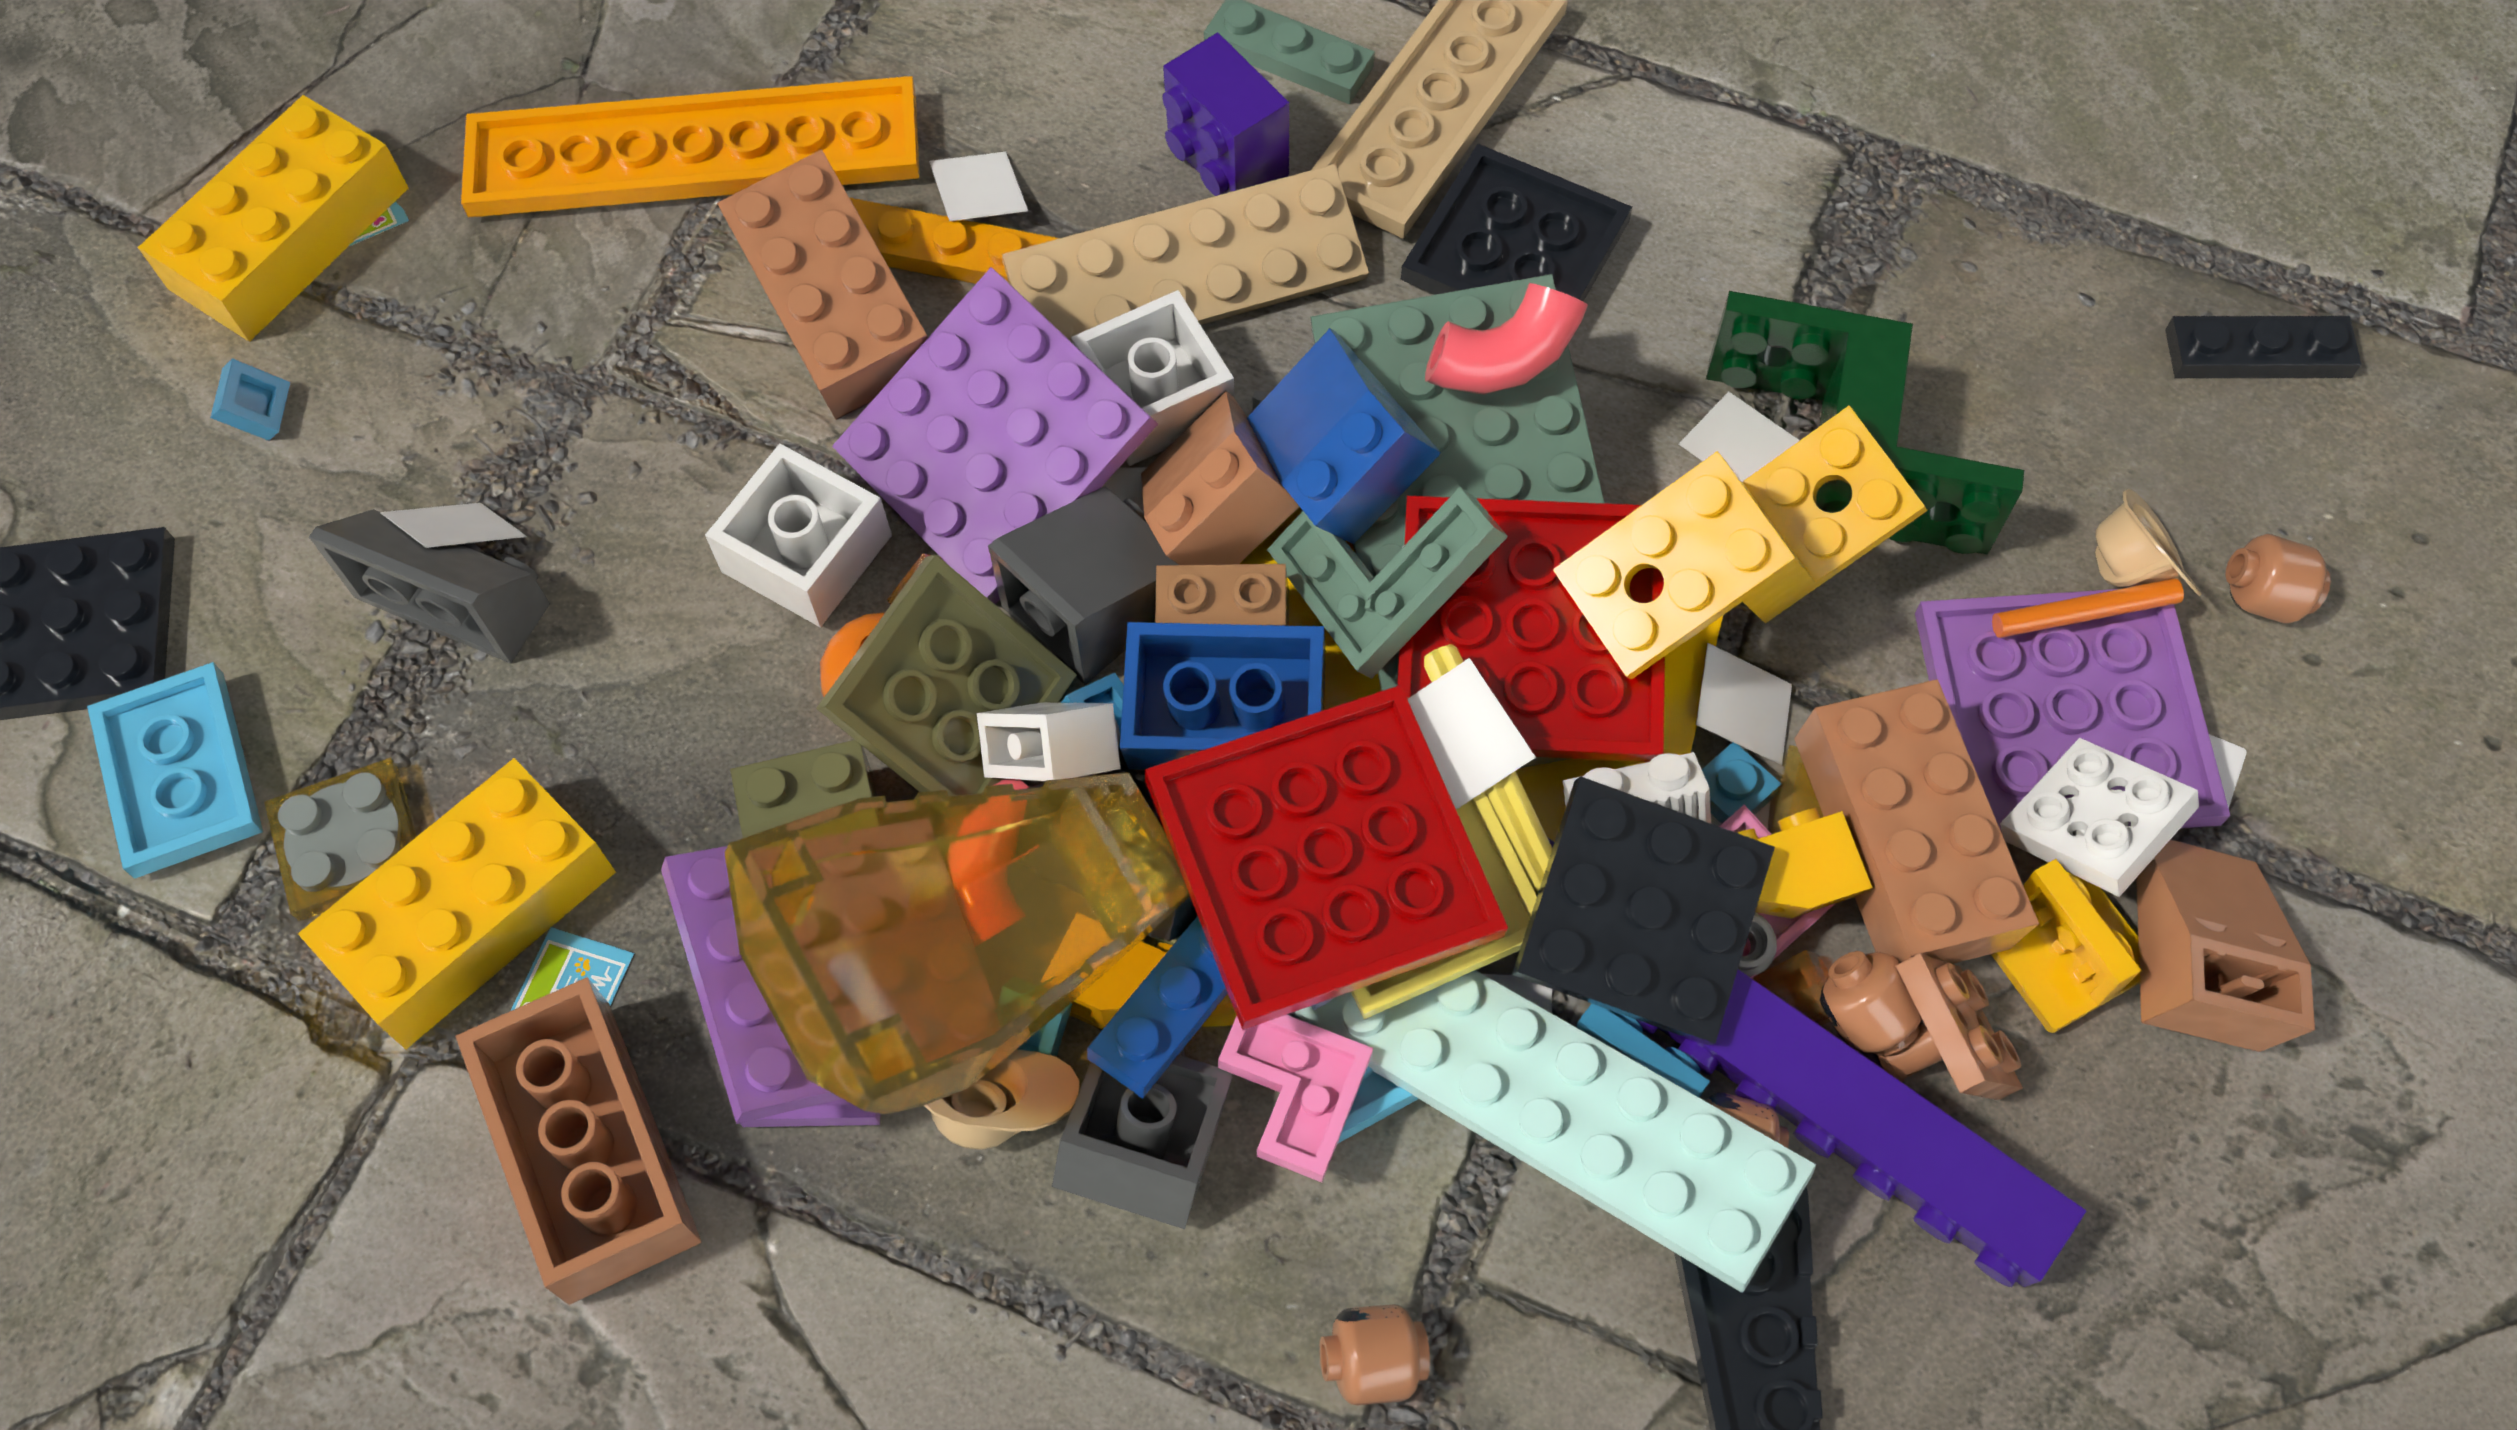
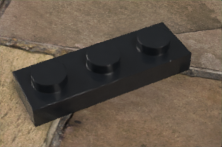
M2173 316L2165 329L2175 379L2352 378L2362 365L2350 316Z

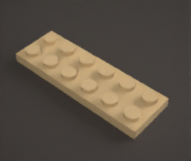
M1438 0L1311 170L1336 164L1351 214L1404 239L1566 13L1568 0Z
M1336 164L1002 254V262L1009 283L1070 341L1072 336L1179 290L1194 316L1202 325L1364 280L1369 275Z

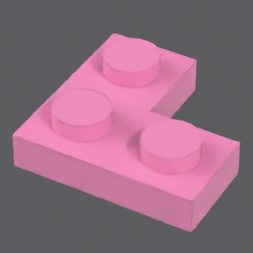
M1289 1015L1281 1016L1242 1030L1236 1016L1218 1059V1068L1280 1092L1257 1148V1157L1322 1183L1368 1067L1373 1048Z

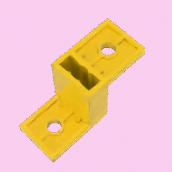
M1849 405L1743 482L1722 455L1716 451L1562 562L1553 571L1623 673L1632 680L1741 602L1766 624L1924 514L1927 509ZM1842 480L1852 488V498L1847 507L1835 513H1828L1819 509L1816 504V495L1819 488L1828 481ZM1645 568L1660 570L1664 578V588L1660 596L1649 603L1635 602L1629 590L1633 576Z

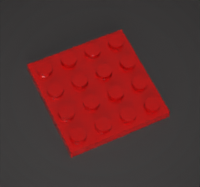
M1407 496L1405 545L1450 497ZM1476 498L1508 537L1399 650L1398 685L1402 686L1407 699L1432 683L1424 667V657L1439 647L1453 644L1457 647L1463 662L1468 658L1471 659L1535 757L1650 762L1654 757L1664 754L1665 656L1632 680L1626 677L1553 571L1554 568L1641 505ZM1645 568L1633 576L1629 590L1635 602L1649 603L1660 596L1664 588V578L1661 571L1655 568Z
M1401 685L1145 769V782L1242 1030L1503 938L1508 930L1505 919Z

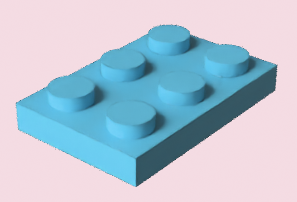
M214 662L87 706L122 867L134 879L263 832L224 673Z

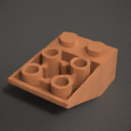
M2170 839L2137 877L2139 968L2142 970L2140 972L2141 1023L2258 1052L2314 1031L2311 964L2257 863Z

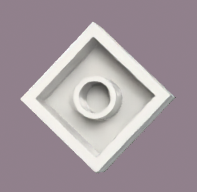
M1179 290L1071 337V342L1158 423L1154 430L1126 459L1129 466L1166 450L1225 391L1235 398L1234 377Z
M779 443L705 536L722 573L821 628L892 534L880 497Z

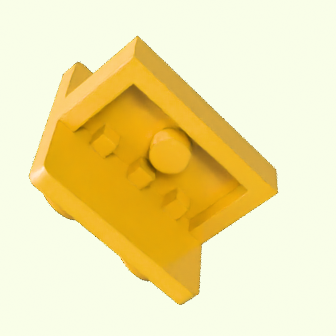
M2057 859L2036 869L2023 886L2039 924L2011 949L1993 953L1991 956L2044 1028L2050 1033H2055L2140 983V972L2142 970L2139 968V938L2100 887L2065 871Z

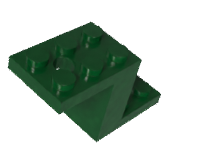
M1729 290L1709 359L1706 379L1723 382L1734 388L1750 387L1783 393L1794 399L1810 398L1821 400L1823 404L1819 426L1850 405L1927 509L1924 514L1893 534L1889 539L1897 542L1917 541L1943 546L1959 554L1980 553L1988 555L2023 491L2025 470L1897 446L1913 323ZM1831 480L1824 483L1816 495L1817 507L1828 513L1843 510L1851 501L1852 488L1842 480Z

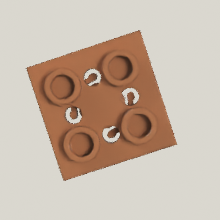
M1922 953L1896 965L1924 1023L1920 1024L1919 1034L1907 1047L1890 1055H1877L1884 1071L1900 1082H1903L1905 1078L1943 1060L1960 1093L2000 1100L2023 1089L2014 1072L2021 1068L2019 1056L2004 1032L1999 1030L1994 1033L1982 1010L1989 1006L1988 997L1981 983L1971 970L1967 969L1962 972L1960 966Z

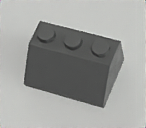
M375 509L317 526L309 536L355 599L508 663L513 662L550 605L536 581L538 575L523 562L511 557H506L503 562L485 555L474 543L425 548Z

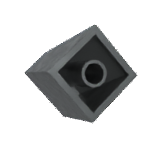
M1106 486L1002 535L988 545L1002 608L1046 649L1077 674L1076 677L1085 685L1126 650L1127 622L1155 623L1156 566L1179 565L1164 553L1144 518L1143 510L1131 499L1126 498L1122 501Z

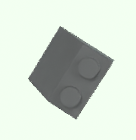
M1178 1055L1142 1099L1097 1065L1090 1062L1060 1139L1052 1187L1185 1229L1206 1167L1233 1074L1216 1066Z

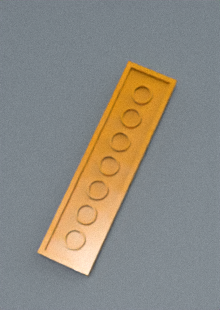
M913 76L466 114L461 204L469 218L733 195L821 149L842 185L919 179L916 90Z

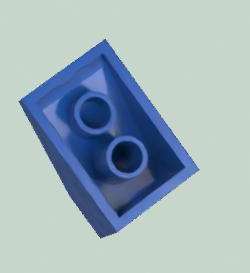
M1331 328L1327 330L1247 417L1280 483L1316 527L1352 544L1375 523L1441 454L1438 448L1351 348Z

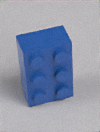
M1127 622L1120 750L1128 769L1145 770L1323 711L1326 667L1324 626Z

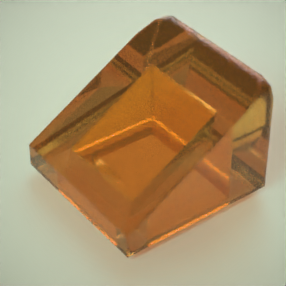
M1804 950L1753 978L1754 981L1819 1026L1831 1022L1819 1001L1822 986L1829 978L1823 960L1818 954Z

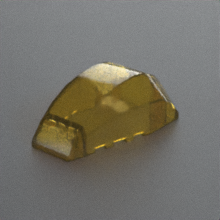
M1129 773L1047 780L1043 787L1014 790L1013 784L986 786L982 793L948 796L947 790L918 792L914 800L886 802L885 796L858 798L733 841L728 844L725 851L739 953L807 1080L858 1108L880 1114H890L922 1107L970 1088L1096 982L1190 896L1167 835Z

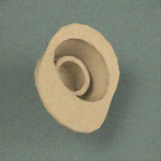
M2127 489L2123 491L2124 503L2099 524L2096 529L2098 546L2095 554L2100 574L2108 584L2117 587H2132L2174 578L2184 579L2198 596L2202 595L2201 591L2183 569L2173 541L2153 510L2133 490Z
M1010 1049L1007 1056L1001 1062L913 1082V1088L920 1103L931 1112L933 1121L943 1136L961 1147L983 1150L997 1147L1021 1131H1034L1053 1125L1072 1111L1078 1096L1079 1078L1070 1065L1056 1056L1035 1051Z

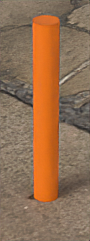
M2177 578L1994 613L1992 616V626L1998 638L2009 637L2181 603L2184 598V590Z

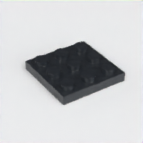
M1477 143L1404 261L1401 268V280L1437 295L1552 274L1556 291L1584 302L1627 227L1633 206Z
M165 527L0 547V720L88 709L87 706L165 679L175 538Z
M1580 776L1574 781L1512 975L1702 1044H1716L1775 847Z

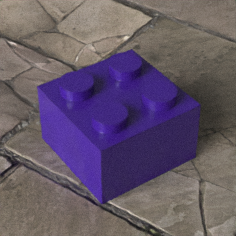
M1218 32L1163 65L1165 93L1162 95V100L1167 116V131L1165 132L1167 145L1177 159L1180 161L1187 160L1200 173L1204 185L1214 196L1289 176V102Z

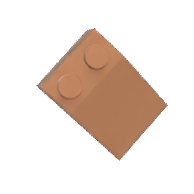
M1227 391L1141 473L1144 518L1166 556L1179 565L1240 564L1299 508V505L1280 483L1247 420V416L1234 396Z

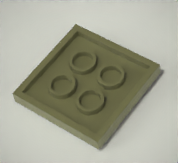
M934 554L925 557L816 709L958 822L961 813L992 785L1004 779L984 777L977 713L1042 702L1058 703L1077 674L939 556Z

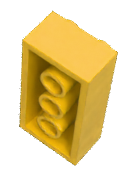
M302 95L138 246V249L168 290L250 342L345 251L356 238L402 196L409 187L386 144L305 95Z
M513 758L302 929L298 935L371 1018L404 1049H408L550 929V927L614 875L616 871L596 842L528 771Z

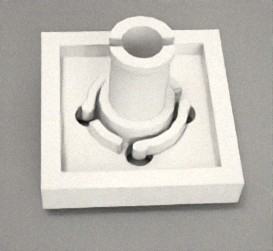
M2079 738L2000 823L2001 831L2006 842L2046 862L2057 859L2065 871L2120 897L2199 808L2198 790ZM2116 786H2123L2125 787V791L2112 790L2111 788ZM2068 794L2074 795L2072 798H2067V799H2066V798L2064 797L2065 795H2068Z

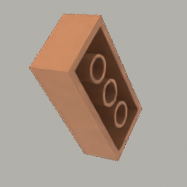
M821 149L718 202L717 205L835 420L871 402L927 340L928 336Z
M1938 679L1814 708L1794 740L1823 816L1843 812L1872 885L1871 889L1855 896L1876 952L1892 955L1899 963L1922 953L1954 964L2009 950L2039 924Z
M588 977L455 1036L545 1288L568 1305H571L702 1243L611 1007Z

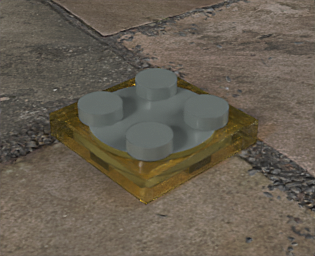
M391 757L264 801L290 914L298 921L325 912L417 837L399 767Z

